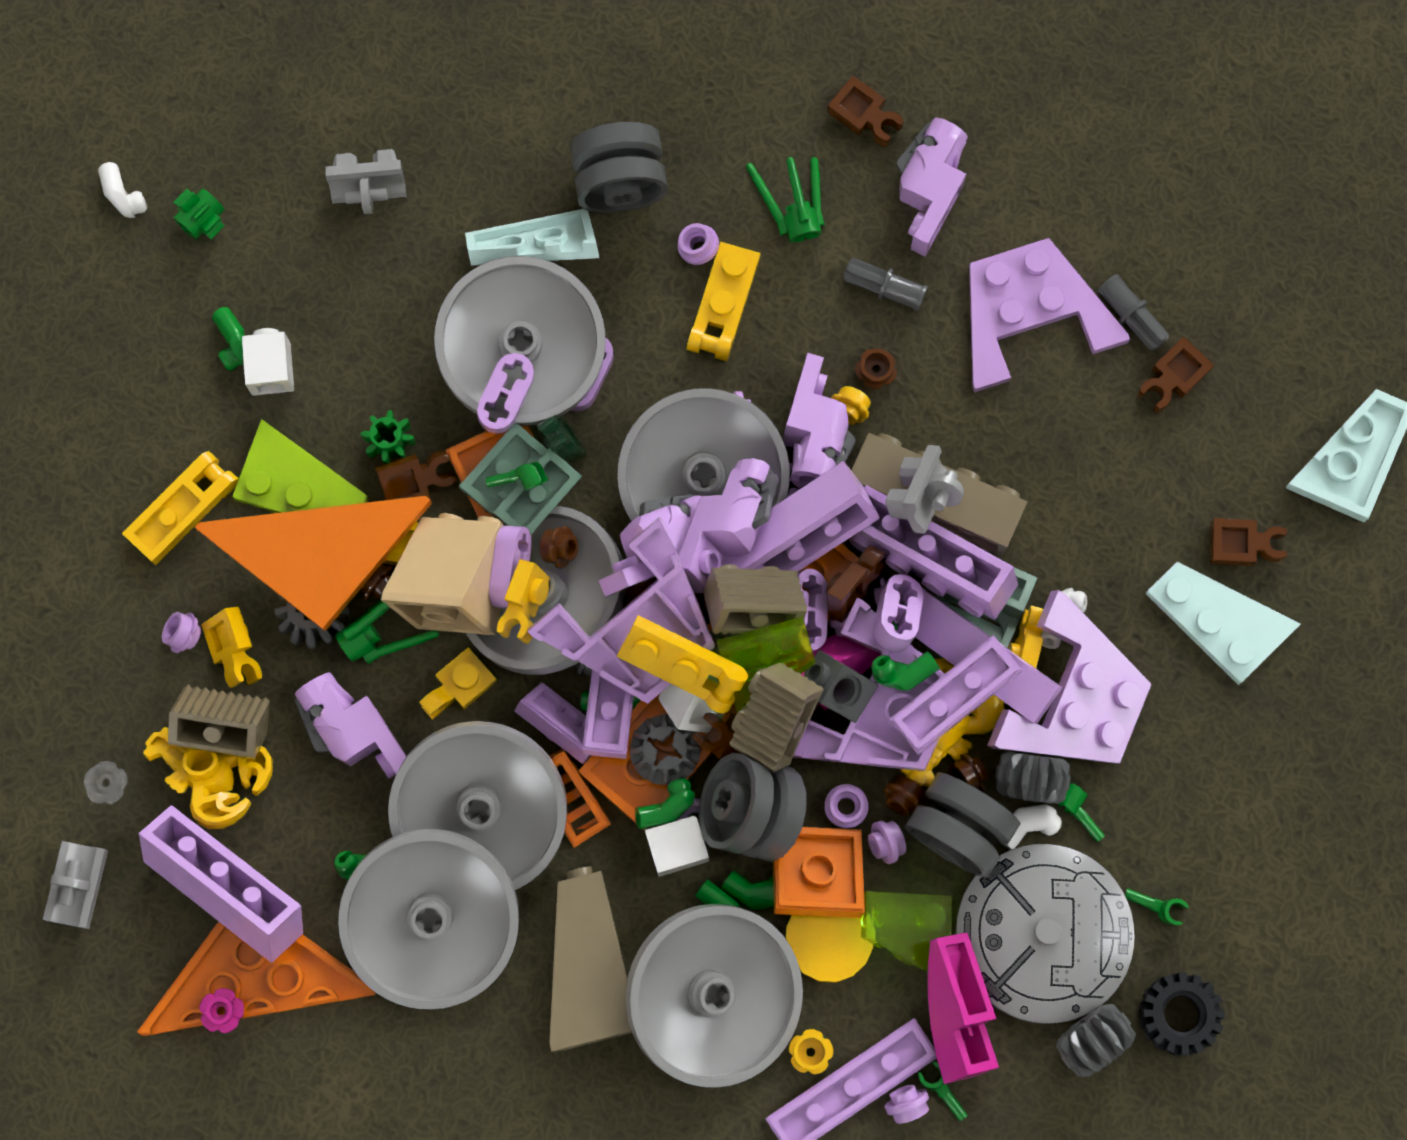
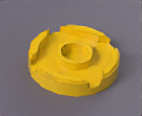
M866 912L862 918L792 915L786 926V940L796 956L800 972L818 982L837 983L853 977L867 963L873 949L874 930Z

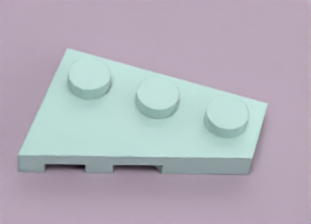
M585 209L465 233L471 266L483 265L496 259L512 256L535 257L546 261L599 258L588 211Z
M1376 389L1285 488L1365 523L1371 515L1407 429V402Z
M1176 562L1145 593L1238 685L1301 625L1179 562Z

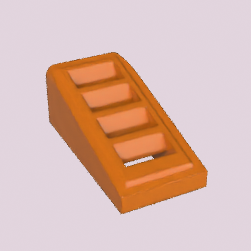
M560 748L549 756L557 768L561 765L564 767L566 772L561 775L563 784L565 785L572 780L576 786L566 793L567 804L581 795L585 800V803L569 812L566 818L564 833L575 848L611 825V822L586 780L578 772L579 769L569 753ZM591 810L595 818L578 828L584 830L576 834L570 823Z

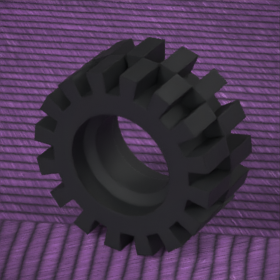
M1176 973L1156 980L1150 988L1146 989L1143 994V1001L1139 1004V1011H1141L1139 1022L1146 1032L1144 1035L1155 1044L1154 1047L1171 1055L1185 1056L1202 1052L1206 1047L1212 1046L1216 1041V1035L1222 1032L1223 1026L1220 1024L1221 1019L1225 1018V1010H1221L1219 1003L1223 1001L1220 995H1215L1213 992L1215 987L1210 982H1203L1201 980L1202 977L1195 974ZM1174 997L1189 999L1197 1009V1022L1187 1032L1173 1030L1165 1020V1007Z

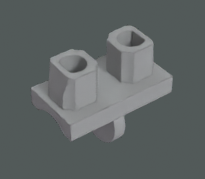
M392 149L377 150L373 154V162L358 163L357 156L351 153L336 154L333 166L325 167L332 204L361 203L363 213L366 215L373 214V202L407 197L401 160H397Z
M927 445L922 458L904 457L900 466L899 476L903 486H909V488L890 489L885 499L890 517L909 520L913 533L926 534L935 510L943 511L945 506H956L960 504L964 496V488L957 481V473L947 470L939 460L942 452L940 446Z
M62 841L54 875H52L50 881L51 888L43 920L90 929L108 850Z

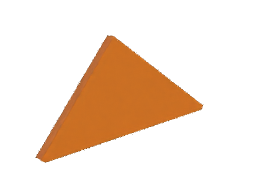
M427 496L199 522L195 528L323 631H326L430 507L432 502Z
M218 921L137 1032L142 1036H149L203 1026L201 1022L203 1015L199 1009L200 1003L207 994H214L219 988L232 990L235 993V997L242 1000L244 1014L241 1019L368 997L377 993L369 988L352 969L303 934L271 963ZM219 1007L217 1013L223 1015L225 1008Z

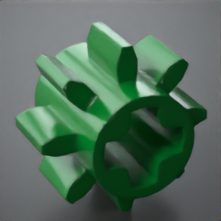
M204 188L197 194L186 189L173 202L179 211L173 217L174 221L194 240L201 234L212 239L225 226L219 217L225 211L224 207Z
M388 410L386 417L379 419L371 415L372 425L370 431L361 432L362 439L372 443L365 450L368 457L373 458L380 454L384 464L390 463L391 458L397 456L400 459L405 458V447L416 445L414 436L404 434L411 427L409 420L406 418L398 423L392 410ZM387 432L391 436L394 435L396 440L389 444L386 440L382 441L381 435Z

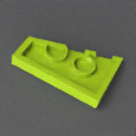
M262 419L232 496L235 501L274 513L367 503L369 499L362 491Z

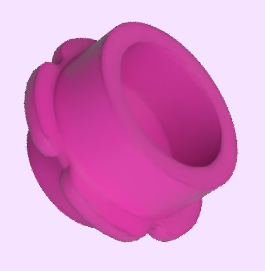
M219 988L214 994H207L202 999L199 1007L203 1015L201 1022L211 1032L219 1030L221 1033L233 1031L244 1014L242 1000L236 998L235 993L226 988ZM219 1007L225 1008L223 1015L217 1013Z

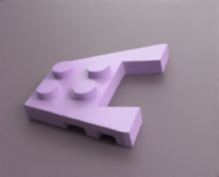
M1049 238L972 262L969 265L972 389L974 393L1009 382L1011 379L997 340L1075 315L1080 320L1092 354L1127 344L1130 340L1125 329Z
M660 517L628 544L658 579L592 636H588L560 603L555 605L528 629V633L533 638L555 647L561 651V654L599 673V676L647 704L666 689L670 683L617 657L620 647L637 615L708 650H712L715 647L711 632L668 530Z
M1059 590L1051 591L1036 627L1074 647L1059 683L1062 689L1051 703L1042 726L1032 723L1027 718L1010 709L1002 710L987 746L999 750L1044 754L1096 762L1120 763L1151 683L1065 593Z
M856 598L841 631L842 637L881 653V655H888L891 657V660L910 664L923 655L911 644L901 652H892L881 647L873 633L876 613L867 603ZM939 670L909 691L883 687L874 680L872 674L870 680L879 686L856 723L851 721L846 733L842 735L810 720L793 758L925 771L939 739L921 754L917 755L890 722V718L945 674Z

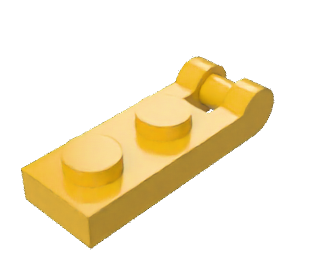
M720 242L686 350L698 354L700 350L715 354V359L728 361L760 260L759 252ZM708 325L723 329L720 338L706 334Z
M210 451L201 454L122 533L155 566L238 483L239 478L231 471L225 472L218 466L219 460ZM206 477L212 484L203 492L196 484Z
M637 615L617 654L618 658L705 700L708 707L718 713H727L735 701L734 692L740 691L748 679L747 672L738 664ZM710 674L718 678L720 683H717L707 677Z

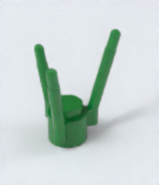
M792 157L786 159L795 203L785 208L787 213L785 216H783L754 165L748 163L746 169L777 222L780 236L788 235L791 243L804 241L805 237L809 240L817 238L822 234L821 226L825 224L821 213L818 158L812 157L810 160L812 207L809 201H804L794 159Z
M380 599L362 616L337 632L335 636L339 645L352 662L363 657L370 664L381 656L435 639L439 636V631L431 630L377 648L375 644L381 640V637L372 623L390 608Z

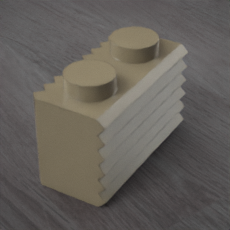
M732 564L723 565L719 568L712 567L703 588L712 631L715 634L722 632L724 635L729 632L732 635L736 633L740 635L755 633L757 636L762 633L766 636L771 633L774 636L778 634L782 636L797 634L807 612V605H805V598H803V591H801L802 584H799L800 578L797 577L798 571L780 570L775 566H766L761 569H741Z
M777 663L765 669H760L753 676L748 686V692L751 693L749 702L746 704V707H743L737 713L732 722L731 729L735 733L733 734V739L729 742L730 746L762 764L773 773L790 765L824 690L823 687L816 685L814 681L801 676L799 672H795L793 668H789L783 663Z
M188 684L183 688L169 712L168 744L256 759V754H258L268 731L270 701L266 697L262 700L258 696L252 698L249 694L245 697L241 693L235 696L232 691L226 694L223 690L218 693L215 689L209 691L206 687L202 690L198 686L192 689Z

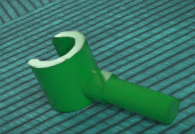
M535 461L521 465L507 473L486 477V485L494 487L521 480L525 490L528 491L548 481V477L542 465Z
M1070 784L1065 801L1058 803V806L1061 808L1063 805L1066 808L1065 812L1074 816L1077 821L1079 820L1096 842L1100 841L1105 835L1089 817L1087 812L1081 808V805L1088 797L1087 793L1077 785Z
M1129 888L1125 892L1127 900L1158 913L1160 920L1166 925L1183 924L1170 917L1169 908L1172 904H1175L1179 908L1189 909L1188 904L1184 900L1176 898L1161 901Z
M932 1061V1065L941 1074L938 1062ZM919 1072L921 1085L926 1090L935 1091L959 1122L968 1116L951 1093L950 1088L947 1084H944L942 1075L938 1082L931 1084L926 1082L923 1075Z

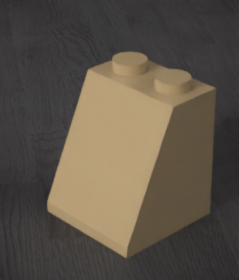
M448 513L439 514L438 518L422 517L383 590L381 600L417 629L495 636L501 608L494 607L491 604L489 583L495 541L499 529L504 526L503 522L489 516H480L477 521L464 520L457 515Z

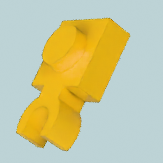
M1031 605L1029 610L1024 609L1020 621L1019 637L1015 639L1014 643H1009L1008 649L1034 668H1037L1043 642L1041 637L1043 630L1036 626L1043 609Z

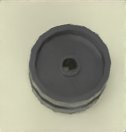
M640 122L603 124L580 133L569 144L573 170L578 173V176L575 178L578 205L587 211L610 213L644 208L658 202L668 193L665 166L659 162L662 158L659 131L652 125Z
M731 753L721 758L711 770L704 784L699 803V826L703 839L712 848L738 854L742 853L744 856L773 862L784 857L795 844L803 827L806 813V789L802 776L789 766L773 773L744 754Z
M938 772L925 793L928 801L934 808L917 806L904 828L920 843L946 861L976 876L987 879L1000 859L997 850L991 843L1007 845L1021 823L1008 809L985 793L960 779Z

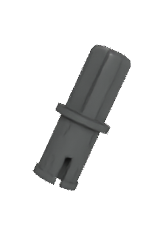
M851 258L848 262L843 276L846 282L878 294L879 300L886 297L911 307L916 311L919 310L928 288L926 285L923 286L893 274L894 269L892 268L886 271L856 258Z
M1119 274L1113 275L1099 287L1097 292L1121 318L1119 320L1120 324L1124 325L1126 323L1149 350H1156L1169 338L1168 333L1145 308L1148 303L1145 300L1140 301Z

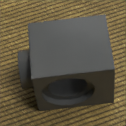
M820 649L803 675L808 680L814 681L816 685L823 687L824 690L818 701L819 703L854 723L858 721L879 686Z

